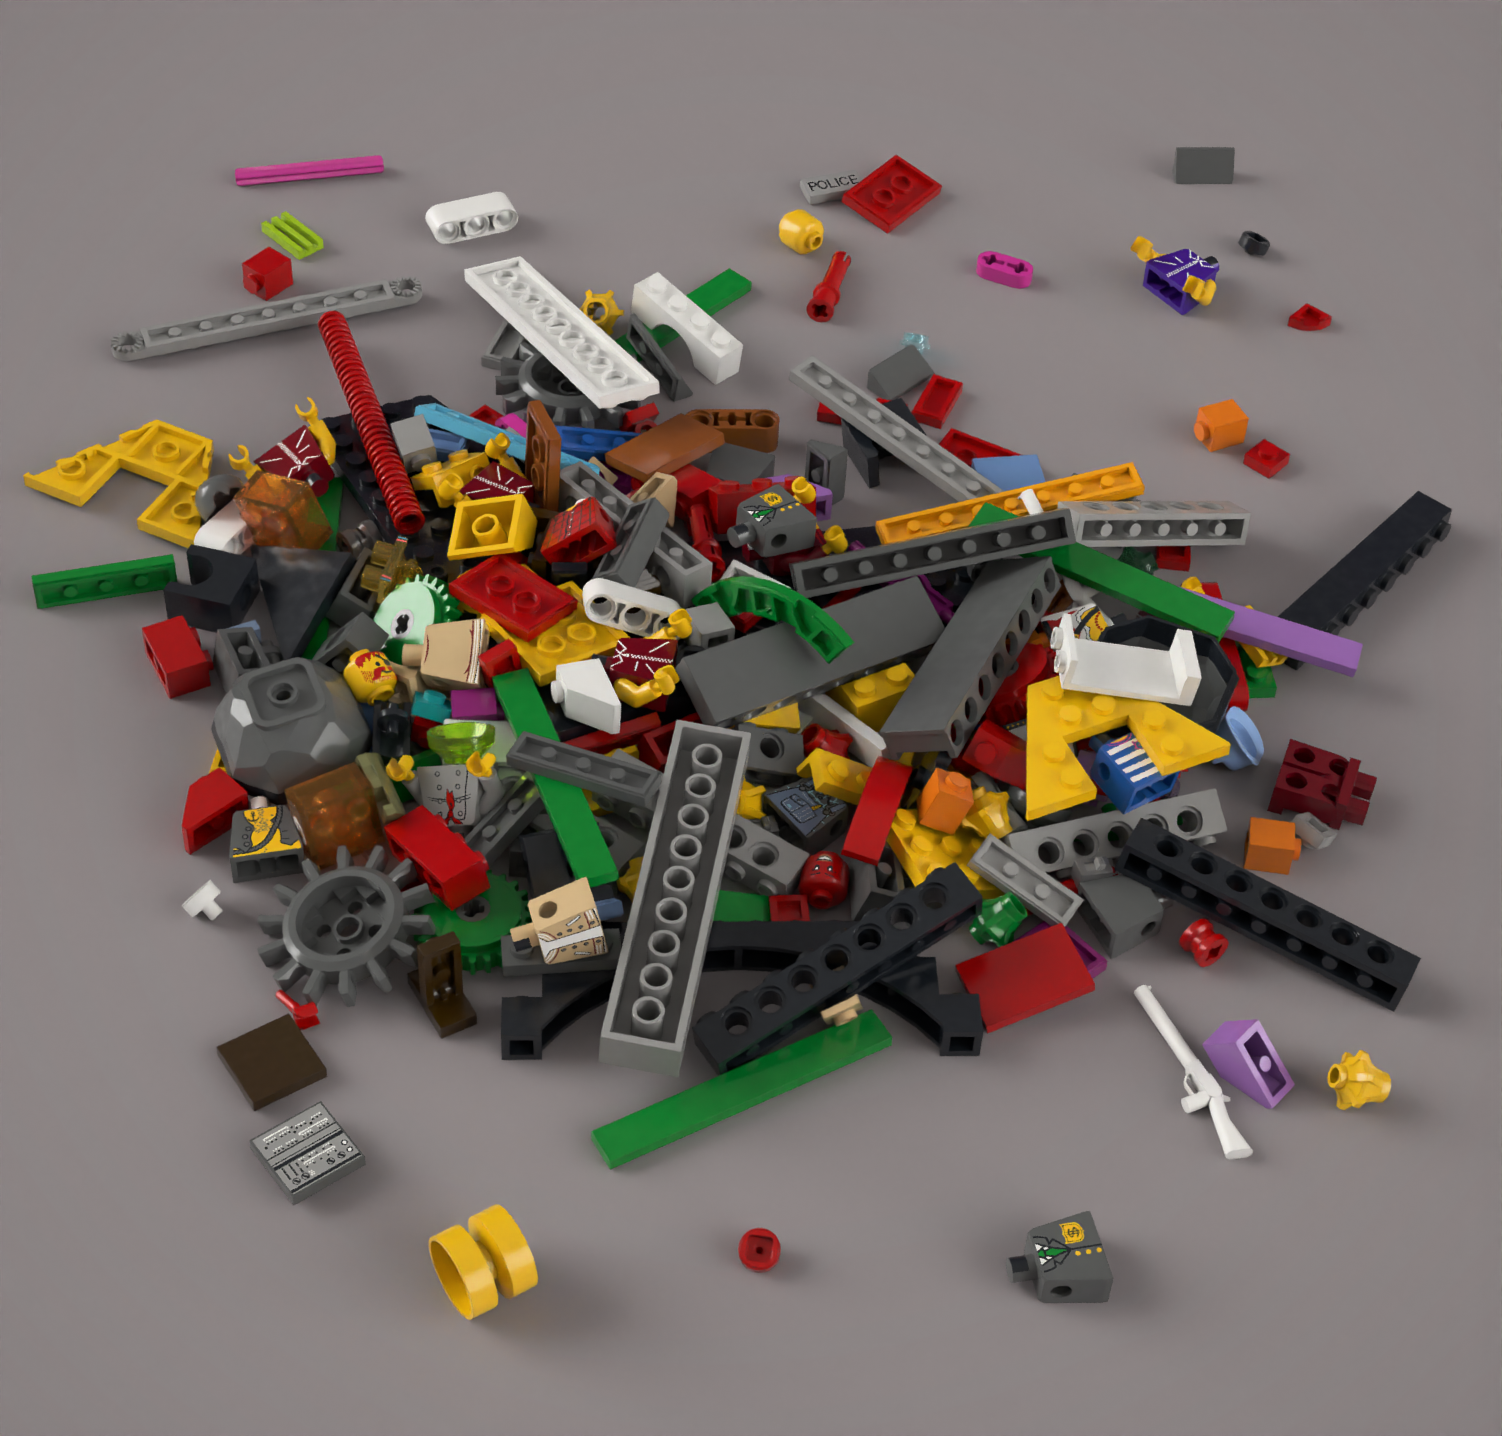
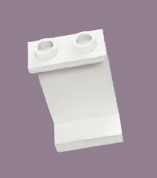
M1067 613L1063 614L1059 627H1054L1052 631L1051 648L1056 649L1054 671L1060 675L1061 689L1186 706L1192 705L1202 679L1192 631L1177 629L1170 651L1077 639L1074 637L1071 614Z

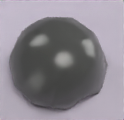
M230 474L215 475L204 481L196 491L194 502L205 523L208 522L244 490V484L240 478Z

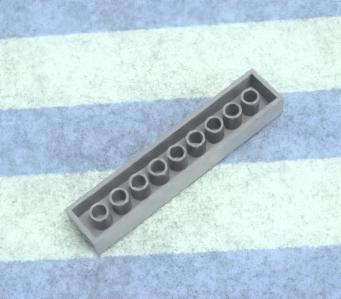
M682 720L676 721L600 1035L599 1063L679 1077L747 768L751 733Z

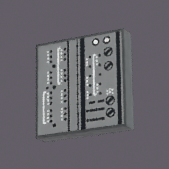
M321 1101L249 1140L252 1152L293 1205L298 1204L366 1165L363 1153Z

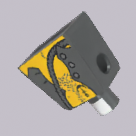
M258 796L248 802V810L236 811L233 814L229 850L233 883L304 873L302 861H304L303 844L287 806H271L268 798Z

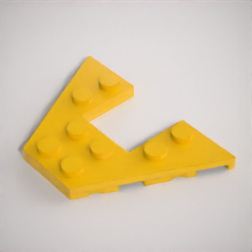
M156 419L144 424L139 429L120 434L119 440L104 447L98 443L77 452L73 457L59 459L56 461V467L36 475H31L28 472L23 475L24 482L27 487L82 507L120 468L165 484L168 487L137 518L138 529L189 548L191 544L194 545L195 536L202 526L203 519L199 515L194 503L195 494L199 486L210 478L214 453L213 440Z
M1060 675L1028 685L1026 699V820L1030 821L1096 799L1097 788L1067 745L1069 743L1127 725L1162 776L1229 755L1231 744L1160 702L1061 689Z

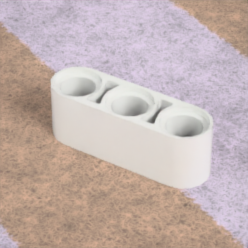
M492 192L434 205L427 211L425 219L435 239L439 243L450 244L508 231L517 224L518 214L505 193Z
M249 486L198 530L194 539V545L241 555L279 520L283 511V501L255 486ZM261 494L267 500V512L261 521L253 522L249 518L248 507L252 498ZM261 500L255 501L252 506V513L255 517L260 516L263 509H265ZM259 503H262L261 509L258 508Z
M603 578L591 579L585 584L582 592L585 612L590 620L643 637L652 636L665 626L670 628L671 625L669 623L664 624L660 621L669 617L674 611L681 609L677 601L671 598ZM598 597L607 598V601L601 604L592 602ZM633 607L641 608L639 612L634 614L626 612Z

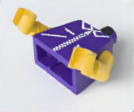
M1142 236L1136 238L1130 250L1137 253L1138 258L1146 263L1142 286L1181 315L1188 313L1198 304L1207 306L1211 303L1216 291V273L1219 271V263L1215 257L1209 256L1202 259L1190 249H1182L1170 254H1158L1152 249L1153 244Z

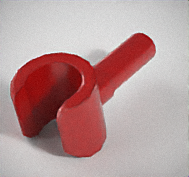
M283 990L276 992L275 997L289 1009L300 1030L320 1024L316 1016L318 1009L313 1001L300 1006L298 1002H295Z

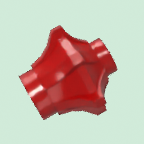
M814 723L806 727L800 734L803 735V748L806 758L816 748H820L850 759L847 751L853 741V737L849 733L840 734L838 729L831 731Z

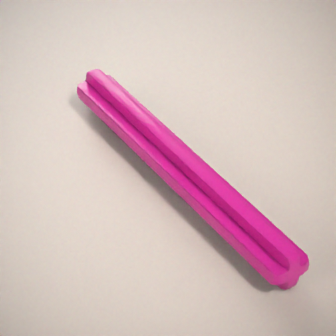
M375 155L235 169V179L238 186L375 174L383 172L384 164L382 156Z

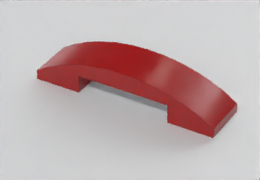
M882 756L877 757L856 808L841 855L878 866L890 828L911 778L913 766Z

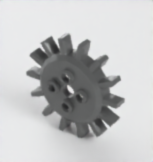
M525 341L519 343V359L521 361L503 356L501 359V376H495L496 395H503V412L507 415L526 408L523 412V421L527 423V404L529 401L535 400L542 402L554 425L565 426V423H581L582 428L595 429V420L602 417L618 428L623 425V409L621 408L634 410L641 406V401L631 400L620 403L614 408L599 409L542 353ZM631 354V356L637 361V357L634 354ZM575 390L576 392L569 393L568 391Z
M346 845L338 846L336 857L337 869L321 874L318 866L307 858L302 861V867L309 883L299 892L279 883L274 886L273 890L279 901L283 905L288 906L285 915H259L257 922L264 934H283V938L259 947L257 950L266 967L292 957L285 966L273 975L278 987L284 992L290 989L304 975H307L309 979L302 994L308 1003L313 1001L317 1006L327 985L339 984L338 991L347 1007L355 1006L357 981L372 976L376 986L383 992L388 993L393 990L390 976L384 968L394 958L401 960L405 964L418 967L417 951L412 945L405 943L408 935H435L436 927L430 915H410L409 911L435 902L427 883L400 892L419 874L413 862L408 858L388 875L384 874L383 871L389 858L383 846L375 845L365 867L354 866V860ZM362 909L360 913L353 914L354 911ZM359 925L358 930L353 935L348 937L340 936L345 927ZM331 932L327 937L321 938L324 933Z

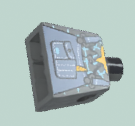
M811 776L765 793L763 812L767 814L766 816L774 815L779 828V836L783 840L809 853L811 856L822 851L844 834L847 829L848 806L852 805V803L816 791L813 777Z

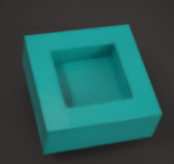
M425 690L424 693L415 691L411 704L412 715L440 723L450 718L452 711L451 701L446 700L444 694L433 690Z

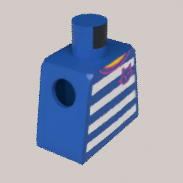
M1107 732L1092 736L1088 743L1089 747L1097 753L1090 770L1091 777L1123 815L1171 792L1180 773L1178 771L1162 776L1132 732L1116 740Z

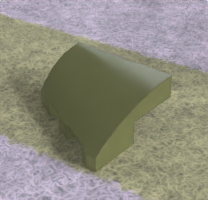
M373 752L356 756L353 765L354 771L366 801L374 799L383 824H389L405 815L406 811L391 778L386 773V766L381 755Z

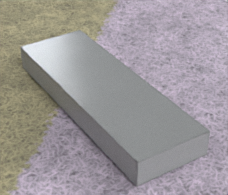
M992 834L987 836L967 864L970 869L1004 893H1013L1025 908L1051 926L1063 923L1065 927L1084 901V899Z

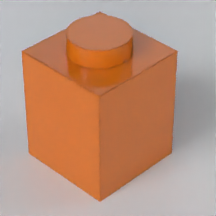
M1233 399L1225 400L1199 408L1197 420L1194 424V433L1197 439L1210 452L1244 443L1249 418Z
M936 768L916 800L919 824L954 835L974 803L970 779L958 772H949Z
M1250 817L1244 841L1243 869L1288 875L1292 860L1298 861L1301 851V839L1295 838V823Z

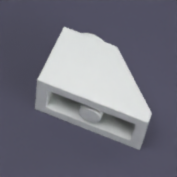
M600 659L556 665V681L551 682V694L553 701L560 703L565 716L610 734L620 733L621 703Z

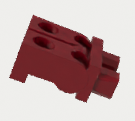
M1290 739L1267 811L1280 815L1283 808L1301 814L1310 812L1321 822L1329 823V827L1337 830L1340 829L1343 820L1362 826L1370 802L1351 797V795L1370 801L1377 777L1358 771L1361 760L1350 757L1348 761L1338 754Z

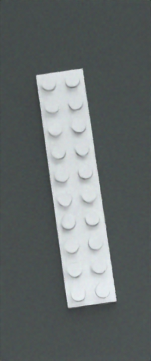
M521 256L464 269L465 281L599 409L614 408L620 403L631 400L641 401L646 399L647 396L660 393L659 381Z

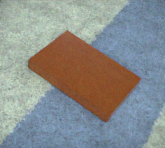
M540 400L529 401L527 404L525 477L535 486L534 503L546 510L558 512L562 438Z
M680 413L605 453L606 464L646 483L656 472L670 474L725 444L724 433Z

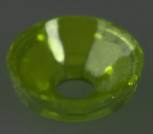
M458 722L439 725L427 731L428 746L438 756L443 758L445 763L464 765L475 751L479 752L482 759V755L495 743L496 730L493 725L481 722Z

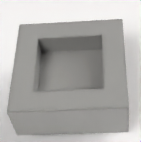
M1310 812L1298 814L1291 821L1295 823V838L1301 839V844L1310 849H1321L1330 846L1337 836L1336 832Z

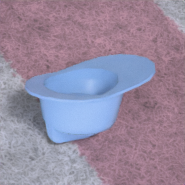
M1233 706L1227 711L1216 734L1231 744L1229 755L1211 760L1213 764L1223 762L1226 767L1236 771L1252 764L1257 766L1263 756L1264 746L1253 721L1244 711Z

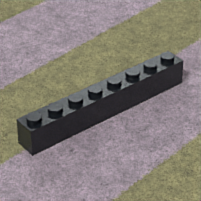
M1417 491L1278 617L1338 636L1340 630L1345 625L1349 627L1354 623L1358 614L1364 608L1369 609L1374 604L1382 591L1388 592L1401 574L1406 575L1419 557L1425 558L1437 541L1442 542L1447 537L1451 529V524L1448 522L1452 509ZM1290 657L1284 661V664L1294 670H1298L1305 663Z

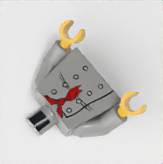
M475 751L467 759L466 764L417 767V771L411 770L414 766L413 758L410 755H403L398 763L395 758H392L386 766V773L389 778L395 781H402L418 806L423 805L433 815L439 814L447 826H450V830L453 833L459 832L463 838L473 830L472 825H477L505 795V789L498 775V762H496V757L492 753H486L481 759L479 752Z

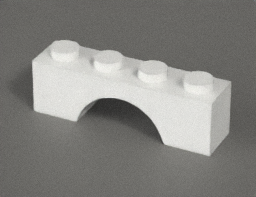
M657 272L634 285L631 313H635L639 320L651 330L662 324L676 330L684 339L691 352L694 367L714 385L739 372L743 344L660 273Z

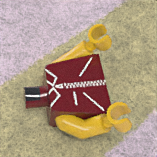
M309 397L307 399L311 404L310 411L306 413L301 412L297 403L295 404V409L299 417L303 421L309 422L310 426L303 425L254 460L255 466L250 463L248 450L243 445H237L238 451L244 456L243 459L236 460L230 453L228 454L232 468L239 471L244 470L246 472L245 477L255 487L278 498L288 497L296 503L302 502L311 494L315 497L323 496L329 488L328 482L335 476L330 466L335 462L336 442L324 421L317 418L318 408Z
M499 433L495 440L490 438L485 446L486 454L493 459H499L500 464L493 461L464 487L463 480L458 474L449 473L438 489L441 498L445 500L453 499L455 501V508H457L458 502L523 494L530 507L544 509L542 506L534 503V484L525 477L513 456L509 458L505 452L510 446V440L504 433Z
M678 609L669 616L670 628L665 626L652 636L645 638L619 639L614 656L592 655V659H600L619 701L625 702L634 708L645 707L660 712L666 711L669 695L674 691L675 684L680 680L675 670L678 649L676 636L686 638L692 632L690 624L692 618L685 609Z

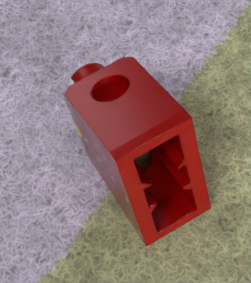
M595 497L580 499L574 506L559 513L551 520L540 552L550 564L552 562L588 563L616 548L614 523Z

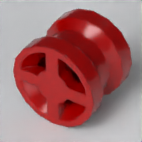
M1205 918L1192 923L1183 932L1179 940L1180 947L1186 952H1192L1195 962L1203 968L1212 965L1220 959L1229 944L1228 939L1223 934H1216L1213 931V924Z

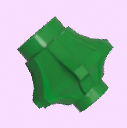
M1007 892L1005 895L995 899L983 898L982 914L973 919V923L969 926V931L973 938L981 945L989 942L995 943L998 947L1004 946L1014 941L1016 928L1027 917V911L1021 901L1011 892Z

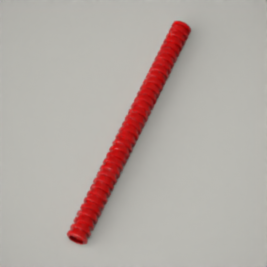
M328 311L320 317L318 328L387 504L391 519L399 533L405 535L414 534L423 527L425 517L346 319L338 311Z

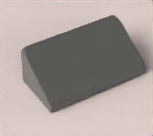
M1176 147L1172 169L1175 183L1232 184L1234 175V147Z
M910 344L869 370L867 388L881 398L892 401L930 379L934 372L913 344Z
M809 440L807 442L805 478L811 483L830 489L833 494L832 505L844 498L848 449L838 445Z

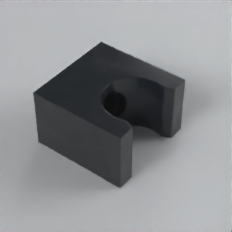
M902 398L882 404L925 434ZM841 418L843 447L848 449V456L869 489L880 485L879 460L893 454Z
M191 544L186 553L192 585H182L177 582L167 583L163 590L167 618L171 619L183 615L189 627L217 633V629H227L241 624L260 591L257 558Z
M554 828L518 836L531 900L574 882L568 873L567 857ZM609 883L590 888L595 902L614 898L612 885Z

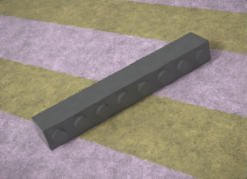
M1060 508L789 563L794 591L809 598L1076 543L1070 508Z

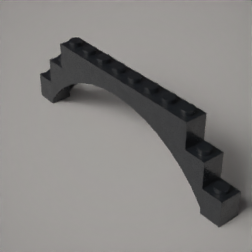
M600 921L602 929L619 928L622 948L628 922ZM713 921L702 973L730 970L773 972L778 969L784 970L795 963L798 956L808 949L816 950L827 943L836 931L842 928L849 929L860 921ZM872 942L864 943L861 946L865 950H873L878 947L876 943ZM915 956L857 993L892 1011L917 1028L939 1047L940 1056H980L983 1024L979 994H939L936 957ZM833 963L828 968L833 970L840 966H846L842 963ZM616 969L542 974V997H502V1060H542V1051L561 1032L585 1014L609 1001Z

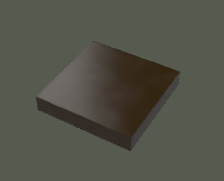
M289 1013L216 1047L218 1057L253 1111L259 1110L327 1077L326 1067Z

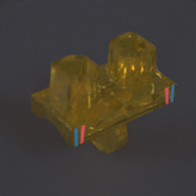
M398 535L394 545L377 540L371 554V563L384 566L385 568L381 569L371 565L365 566L361 587L378 592L377 603L379 604L384 601L388 593L394 590L396 583L400 585L405 584L408 577L415 580L417 574L424 576L421 568L417 566L418 562L416 560L409 559L408 562L405 561L406 557L403 553L408 543V538Z

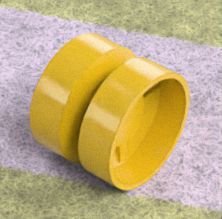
M495 1204L471 1216L468 1220L469 1233L462 1226L456 1224L429 1238V1252L438 1278L453 1305L468 1320H472L498 1305L497 1290L505 1298L512 1299L536 1286L538 1282L535 1261L527 1241L512 1216L499 1204Z

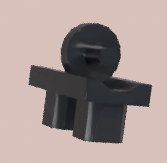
M374 700L372 753H379L385 766L388 765L392 758H395L398 763L403 755H410L411 702L397 704Z

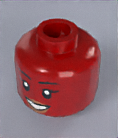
M820 851L809 856L800 874L798 886L800 895L807 894L808 903L818 909H828L841 904L847 896L850 868L838 854L831 851Z

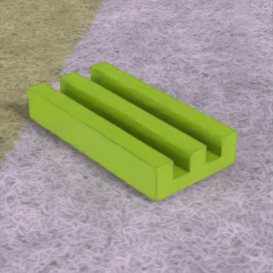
M286 211L281 213V219L277 216L272 217L271 224L267 221L261 223L262 232L298 260L324 248L321 237Z

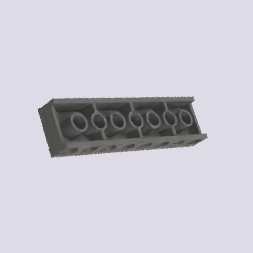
M1051 556L991 560L987 562L879 731L892 760H899L904 752L948 751L950 758H957L1061 586ZM1044 582H1049L1047 590ZM1032 593H1034L1036 598L1035 610H1033L1031 603ZM1006 635H1008L1010 639L1009 653L1006 650ZM980 678L984 685L982 697L979 694L978 686ZM952 723L954 724V726H955V728H956V739H955V742H954V743L952 742V739H951V735H952L951 725H952Z
M918 576L822 609L855 642L830 664L806 640L795 633V627L783 622L683 657L675 670L704 725L729 728L738 723L830 691L848 682L925 656L931 652L945 627Z

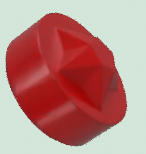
M754 1228L747 1231L740 1239L738 1253L742 1264L748 1270L762 1273L771 1270L778 1263L781 1247L777 1236L773 1232L765 1228Z

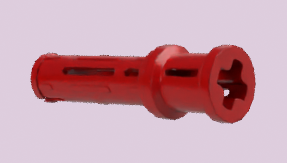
M837 251L833 254L823 281L816 285L813 290V298L807 304V314L816 322L822 323L831 320L834 314V306L840 300L841 293L839 288L851 264V257L849 255L845 261L843 260L846 255L844 251Z
M694 504L689 508L691 512H687L694 542L692 548L713 563L711 582H716L721 579L726 570L725 562L721 558V545L714 539L708 507L704 504Z

